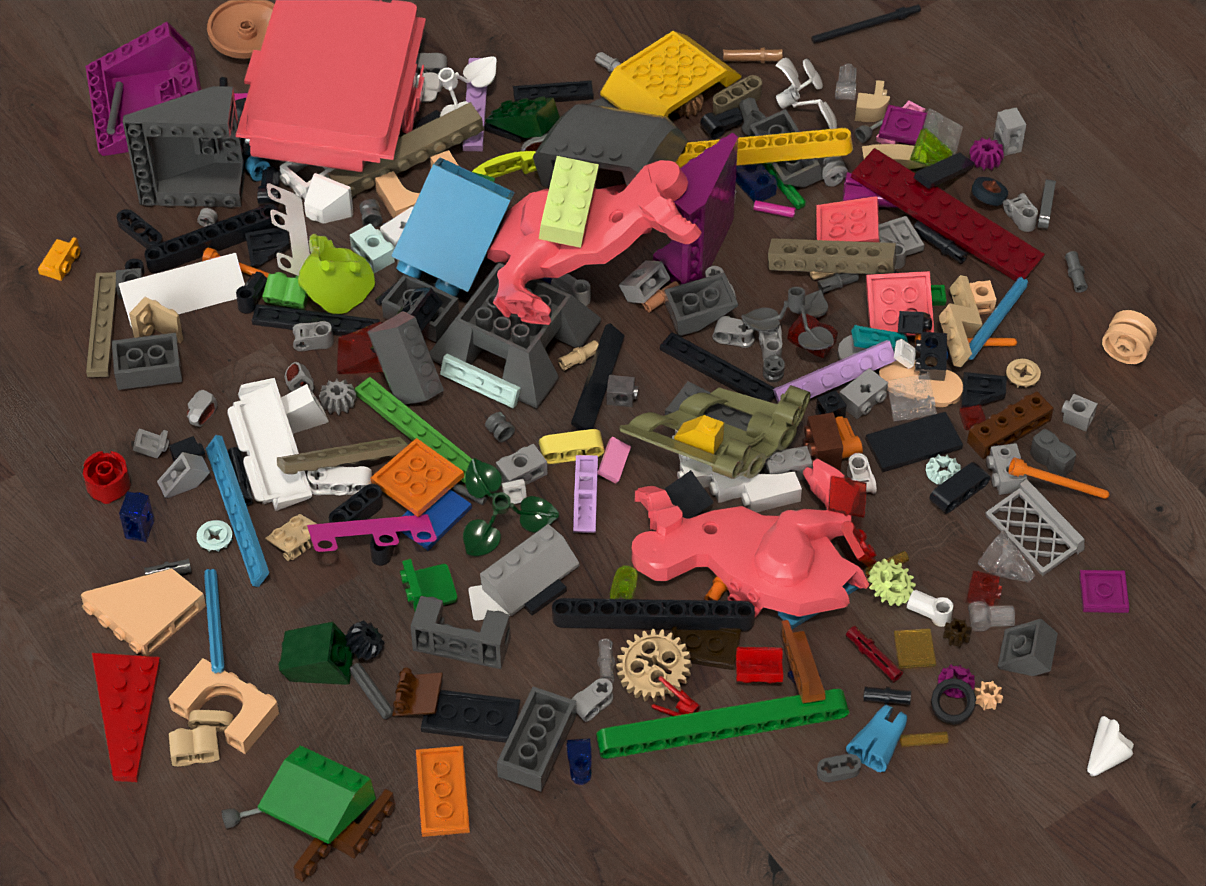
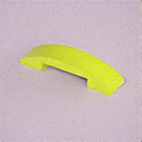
M521 151L501 155L479 165L472 172L494 178L522 169L524 174L537 170L533 160V155L536 151Z

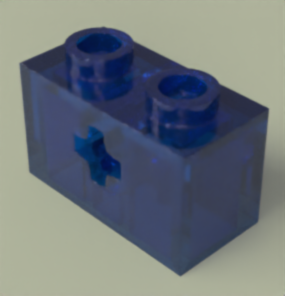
M127 492L119 512L125 538L147 542L154 523L149 495L141 492Z

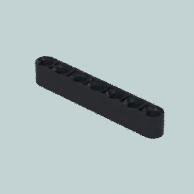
M266 204L151 246L144 253L147 269L154 274L161 273L202 258L204 251L208 247L218 252L245 242V233L278 228L272 223L270 213L271 210L279 212L278 207L274 204ZM274 215L275 221L280 224L279 215Z

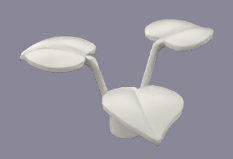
M496 57L481 58L469 63L463 71L465 78L460 76L458 72L454 73L451 68H443L439 74L433 72L424 73V91L421 102L435 100L437 92H441L443 86L450 91L454 105L451 104L444 107L440 117L467 104L468 102L466 101L458 103L453 89L456 88L458 79L466 83L471 82L477 88L488 86L496 76ZM420 75L416 76V88H418Z
M788 58L781 59L776 66L785 73L792 85L776 95L780 107L785 109L791 105L795 108L801 105L818 104L829 128L836 129V117L826 102L823 103L821 99L798 102V99H800L798 91L813 82L817 90L823 87L822 80L812 63L808 59L803 60L804 69L810 78L800 85L798 73L791 60Z

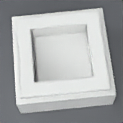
M903 339L896 341L894 359L908 369L913 367L916 356L915 348Z
M524 479L502 483L503 493L510 497V503H521L527 497Z

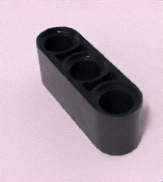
M971 462L937 486L930 494L929 499L945 514H948L982 490L989 483L991 476L978 464Z
M368 484L329 514V523L368 520L383 507L380 486Z

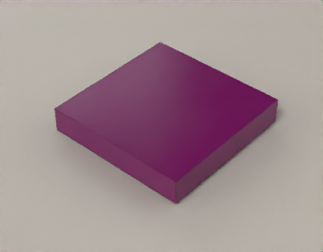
M888 105L879 131V138L918 146L927 113Z
M1080 570L1079 579L1083 612H1129L1126 574L1124 570Z

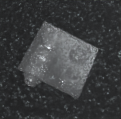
M929 108L921 134L920 145L924 149L935 145L954 155L957 152L963 126Z
M929 373L887 381L894 422L937 414Z

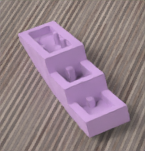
M576 455L573 532L596 533L598 456Z

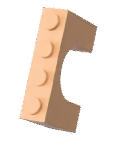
M449 150L431 157V168L440 157L458 165ZM394 171L375 178L376 192L392 218L400 215L410 207H414L420 193L407 190L401 184Z
M202 658L169 697L171 710L189 720L191 711L199 710L213 697L229 695L237 698L242 702L243 707L224 733L227 744L246 754L279 714L277 700L270 694L265 695L258 691L253 684H246L232 672L213 673L211 662Z

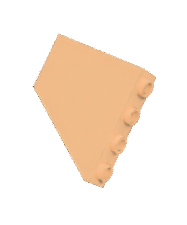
M173 569L85 591L81 594L82 607L85 612L96 616L103 627L112 629L119 640H125L135 653L138 654L140 652L143 656H149L206 606L204 594Z

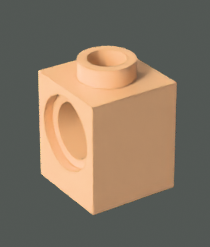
M991 281L970 283L979 315L992 313L995 310L996 297Z

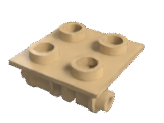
M299 514L292 517L282 527L275 529L265 539L285 551L283 556L287 561L290 559L294 560L301 555V552H306L305 547L310 549L313 546L307 525L317 523Z

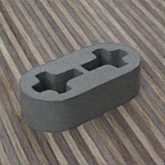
M854 754L824 758L817 765V776L823 782L854 778L860 773L861 760ZM847 763H851V765L854 766V769H850V767L847 766ZM824 767H828V769L831 770V773H827V771L824 770Z

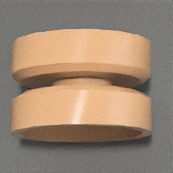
M1123 310L1116 313L1112 318L1109 328L1103 337L1102 345L1105 351L1117 361L1126 364H1138L1147 357L1150 346L1157 336V329L1154 323L1145 315L1132 310Z

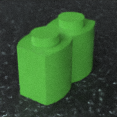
M275 272V274L268 275L262 297L264 302L268 304L305 310L309 296L299 286L298 276L288 278L284 273Z

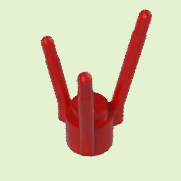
M662 676L659 677V680L680 699L676 706L679 711L675 712L655 704L652 705L653 709L671 716L696 713L700 710L701 706L683 690L678 691Z

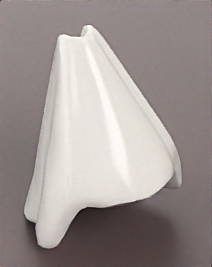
M1105 716L1100 718L1087 771L1091 776H1096L1133 755L1132 749L1134 744L1119 732V724L1116 720H1110Z

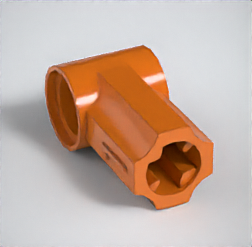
M842 416L836 417L835 420L843 444L842 459L849 458L855 453L862 454L861 440L858 436L854 435L848 419Z

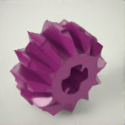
M982 137L979 141L975 140L969 152L970 160L975 163L976 168L982 167L983 171L986 168L992 171L994 167H999L1004 158L1003 145L998 144V140L992 141L990 137L987 140Z

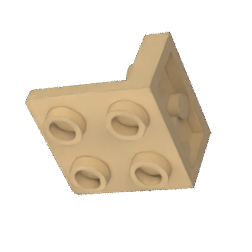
M144 297L129 313L134 338L150 336L155 329L163 334L176 333L178 342L181 343L183 341L178 313L173 309L162 306L158 301Z

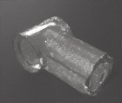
M845 64L840 67L835 99L855 101L857 68L853 67L852 64Z
M981 601L973 602L968 606L970 627H972L973 631L980 632L990 627L1014 626L1015 610L1013 606H988L987 603Z

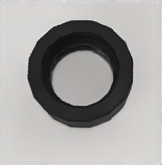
M955 678L946 679L939 683L934 689L931 699L932 710L936 717L944 723L952 725L963 723L969 719L974 712L976 703L975 693L971 686L965 681ZM957 688L964 692L967 697V707L963 712L951 715L943 711L939 700L945 690Z

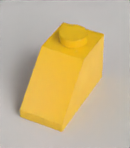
M706 415L684 422L674 436V439L715 454L723 442L724 422Z

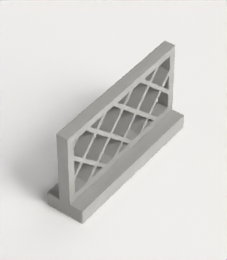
M1027 479L1020 483L1019 489L985 512L986 517L1042 576L1074 553L1078 555L1084 550V538ZM1019 496L1025 502L1024 508L1012 507V501ZM998 511L1008 512L1007 520H1000L994 514ZM1011 512L1024 513L1023 521L1010 520ZM1027 513L1037 514L1039 516V523L1026 522ZM1009 526H1021L1022 534H1011ZM1025 527L1038 528L1037 536H1025ZM1041 528L1051 529L1054 532L1053 538L1040 537ZM1023 542H1037L1036 550H1026L1023 547ZM1039 542L1053 543L1052 552L1039 551ZM1055 543L1065 544L1069 548L1064 553L1054 552ZM1038 556L1051 557V562L1042 567L1037 562Z

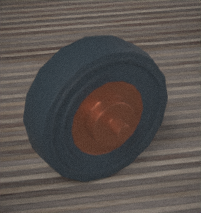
M978 177L973 182L971 188L973 195L986 204L999 206L1008 197L1007 188L995 179Z

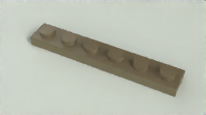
M116 272L96 273L86 369L87 377H109L117 295Z
M400 437L277 457V466L284 474L293 475L304 470L316 471L322 467L333 468L338 467L339 464H357L362 460H378L380 457L385 456L395 457L408 444Z

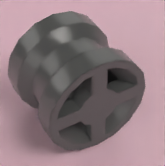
M772 355L765 358L763 364L764 379L774 383L782 380L785 362L781 357Z

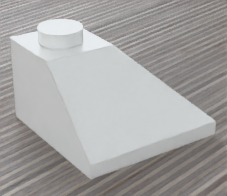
M315 173L304 202L306 217L323 224L352 217L354 213L351 187Z

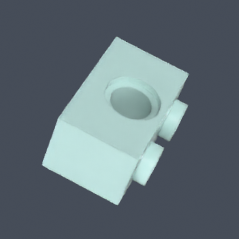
M371 224L350 234L351 249L367 260L373 273L395 262L394 257H392L395 249L391 242H387L380 230L375 229Z

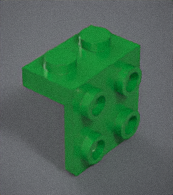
M411 559L402 561L403 570L399 571L402 584L406 583L407 589H405L408 602H412L414 612L416 611L420 596L435 597L443 600V605L455 603L458 600L447 564L415 571Z

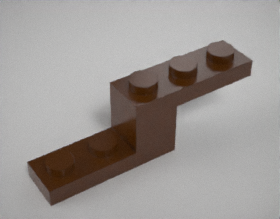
M385 789L359 825L352 821L330 844L314 838L293 866L295 878L304 882L308 876H312L317 869L318 862L322 857L325 858L328 855L331 846L354 859L359 852H364L370 837L378 833L384 818L390 816L394 811L393 792Z

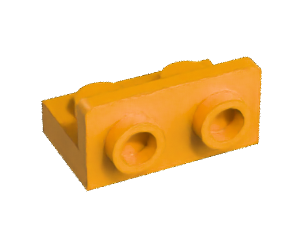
M73 237L70 243L56 239L38 268L39 274L62 281L64 276L69 273L74 260L80 255L81 248L79 247L78 239Z

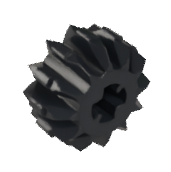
M364 620L353 624L344 637L347 641L346 646L351 649V653H355L358 659L362 657L365 661L376 657L385 644L382 640L384 635L378 632V628H374L371 622L367 624Z

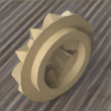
M1016 359L1009 363L1006 370V376L1009 378L1010 383H1015L1017 388L1024 386L1027 389L1030 385L1035 386L1041 375L1038 365L1028 359ZM1026 370V375L1020 377V374Z

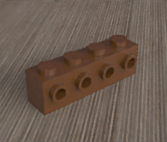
M1038 391L1031 395H1026L1021 401L1008 405L998 414H992L984 422L973 425L969 430L967 443L984 460L990 455L991 447L1012 444L1049 423L1052 419L1054 408Z

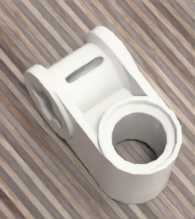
M860 453L851 455L847 467L850 486L853 488L857 485L860 488L859 494L867 492L876 493V481L871 472L867 457Z

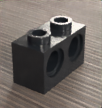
M921 332L920 340H916L915 352L919 353V358L915 360V371H919L920 380L944 381L947 369V333Z

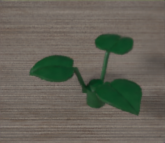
M473 458L468 465L465 477L467 491L477 499L483 498L486 494L493 498L492 509L494 511L489 524L484 520L475 519L465 526L463 542L466 554L469 556H483L495 550L500 542L501 534L492 525L498 514H505L509 508L517 514H521L519 520L521 526L533 533L538 532L547 524L551 525L559 517V512L551 503L536 496L524 498L520 504L521 510L517 509L514 503H510V497L506 493H491L496 492L502 482L501 474L494 466L476 458Z

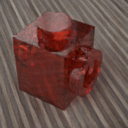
M973 571L967 601L979 606L994 607L995 599L1000 600L1003 587L999 586L1000 576Z

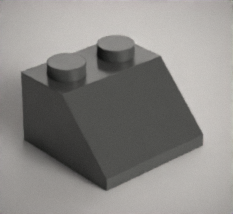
M1042 619L1005 629L998 668L1029 676L1051 671L1058 633Z

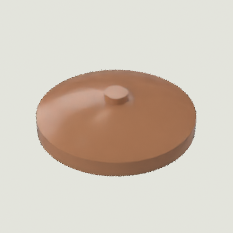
M230 0L217 7L207 23L208 37L213 47L224 55L242 59L251 58L253 50L261 51L274 3L268 0Z

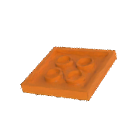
M416 438L370 479L372 484L380 486L384 493L419 517L464 478V471Z

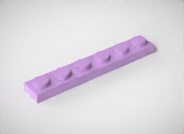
M469 58V63L481 58ZM469 82L467 83L466 102L472 103L481 116L484 126L487 86L477 88ZM484 131L464 140L462 145L463 151H483Z
M886 340L773 389L777 403H779L782 393L785 394L790 385L809 391L811 394L810 398L856 379L869 368L874 371L897 360L894 359V352L890 341Z

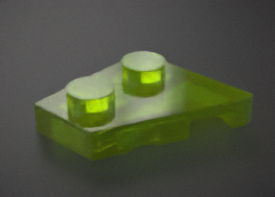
M927 128L920 130L910 160L930 166L952 156L953 151Z

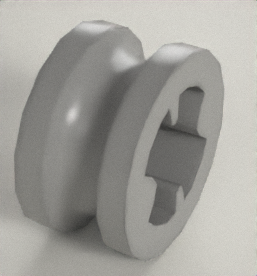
M203 208L197 221L200 225L206 227L216 223L218 215L212 209Z

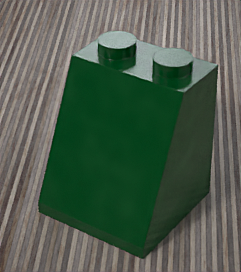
M334 622L288 630L284 633V640L281 645L282 653L279 661V671L290 682L347 685L350 684V667L353 663L354 653H351V649L346 646L347 641L344 638L346 635Z

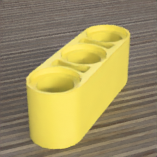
M596 429L546 435L539 440L540 452L546 459L547 464L576 461V455L600 457L604 454L601 432Z

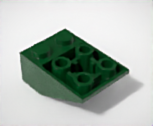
M542 96L534 100L524 98L517 102H512V100L504 101L498 109L491 112V115L485 121L521 137L531 138L542 137L553 127L560 116L554 98Z

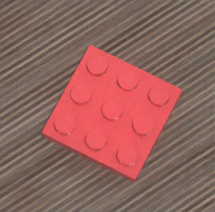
M877 196L816 205L817 240L880 242L879 202Z
M930 271L866 275L869 328L898 332L900 311H912L930 314L932 329L929 332H934ZM903 333V334H906L907 337L915 336V335H916V334Z

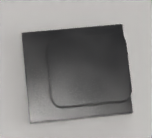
M691 470L663 489L666 490L672 504L680 508L683 518L686 519L693 518L714 503Z

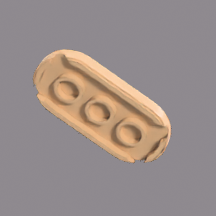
M895 361L881 367L879 370V376L888 382L887 391L935 407H948L949 404L957 403L962 396L963 383L960 377L947 369L944 381L920 380L919 371H915V363L913 367L908 369L900 362Z

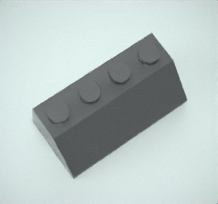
M786 109L750 125V129L755 136L800 132ZM816 158L771 162L783 184L806 187L823 179L820 164Z
M402 311L368 331L391 392L404 405L427 401L444 391L414 316Z

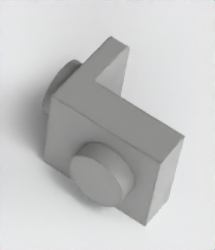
M139 429L136 433L133 451L158 458L162 451L165 452L169 445V439H166L168 431L163 430L160 435Z

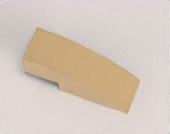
M902 144L862 146L864 158L876 148L908 169L927 166L924 148Z

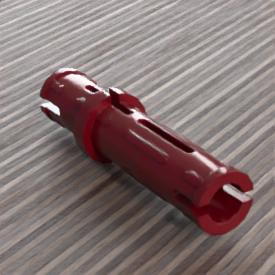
M853 626L847 631L846 637L859 648L858 651L862 655L865 654L893 683L902 677L903 671L875 645V641L872 638H867L857 626ZM861 640L872 650L871 652L860 642ZM877 656H878L880 659H882L889 667L887 668V667L877 658Z

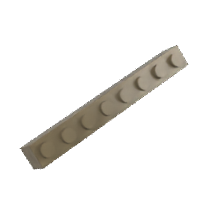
M469 102L399 137L393 160L381 158L380 163L365 161L363 173L335 169L328 173L329 179L351 187V195L353 197L376 185V177L392 171L395 174L406 171L408 168L424 162L426 159L442 153L444 150L460 144L472 136L478 135L484 131L482 118L472 103Z

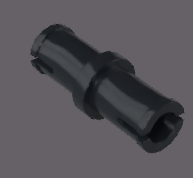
M865 686L864 701L885 702V705L890 703L910 705L911 690L891 689L889 686H886V689Z

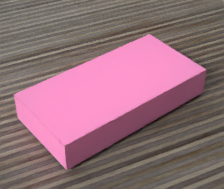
M611 437L597 474L616 484L621 477L631 446Z

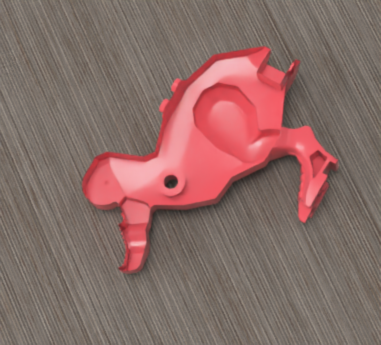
M660 160L645 165L624 191L615 196L594 188L581 248L539 239L540 226L549 189L528 194L507 211L498 228L495 239L487 251V259L495 263H506L497 273L499 288L493 301L494 305L507 318L512 313L518 315L523 322L550 325L551 318L549 314L551 308L539 296L525 288V284L529 281L542 278H559L584 265L606 264L627 249L648 228H654L659 232L666 233L669 238L683 244L693 243L700 237L702 232L695 223L692 224L682 217L673 202L680 198L687 189L688 180L686 175L675 162Z
M815 459L813 461V469L806 467L803 470V475L810 485L811 491L825 504L826 510H786L780 516H767L739 506L713 510L690 519L683 518L682 511L678 506L672 504L666 490L655 486L638 488L635 491V502H641L648 511V518H650V529L655 531L641 533L633 540L632 564L639 572L655 581H668L695 567H709L727 586L730 593L728 601H748L752 603L755 607V617L763 607L798 617L844 608L849 604V596L842 586L848 582L860 589H867L869 583L860 567L842 558L830 541L838 536H844L841 531V525L845 521H852V514L858 507L860 488L857 485L852 488L843 480L845 475L839 470L819 459Z

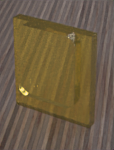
M931 629L894 631L899 668L936 666Z

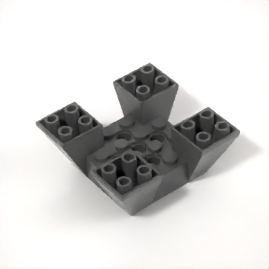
M498 263L429 353L432 360L441 365L446 354L472 364L483 349L507 359L502 379L521 387L518 397L519 401L538 408L559 379L545 351V347L552 338L575 348L582 347L601 322V318L573 295L537 279L526 283L525 288L539 296L551 308L549 314L551 318L550 325L523 322L518 315L512 313L509 318L505 317L493 303L499 288L497 273L505 266Z

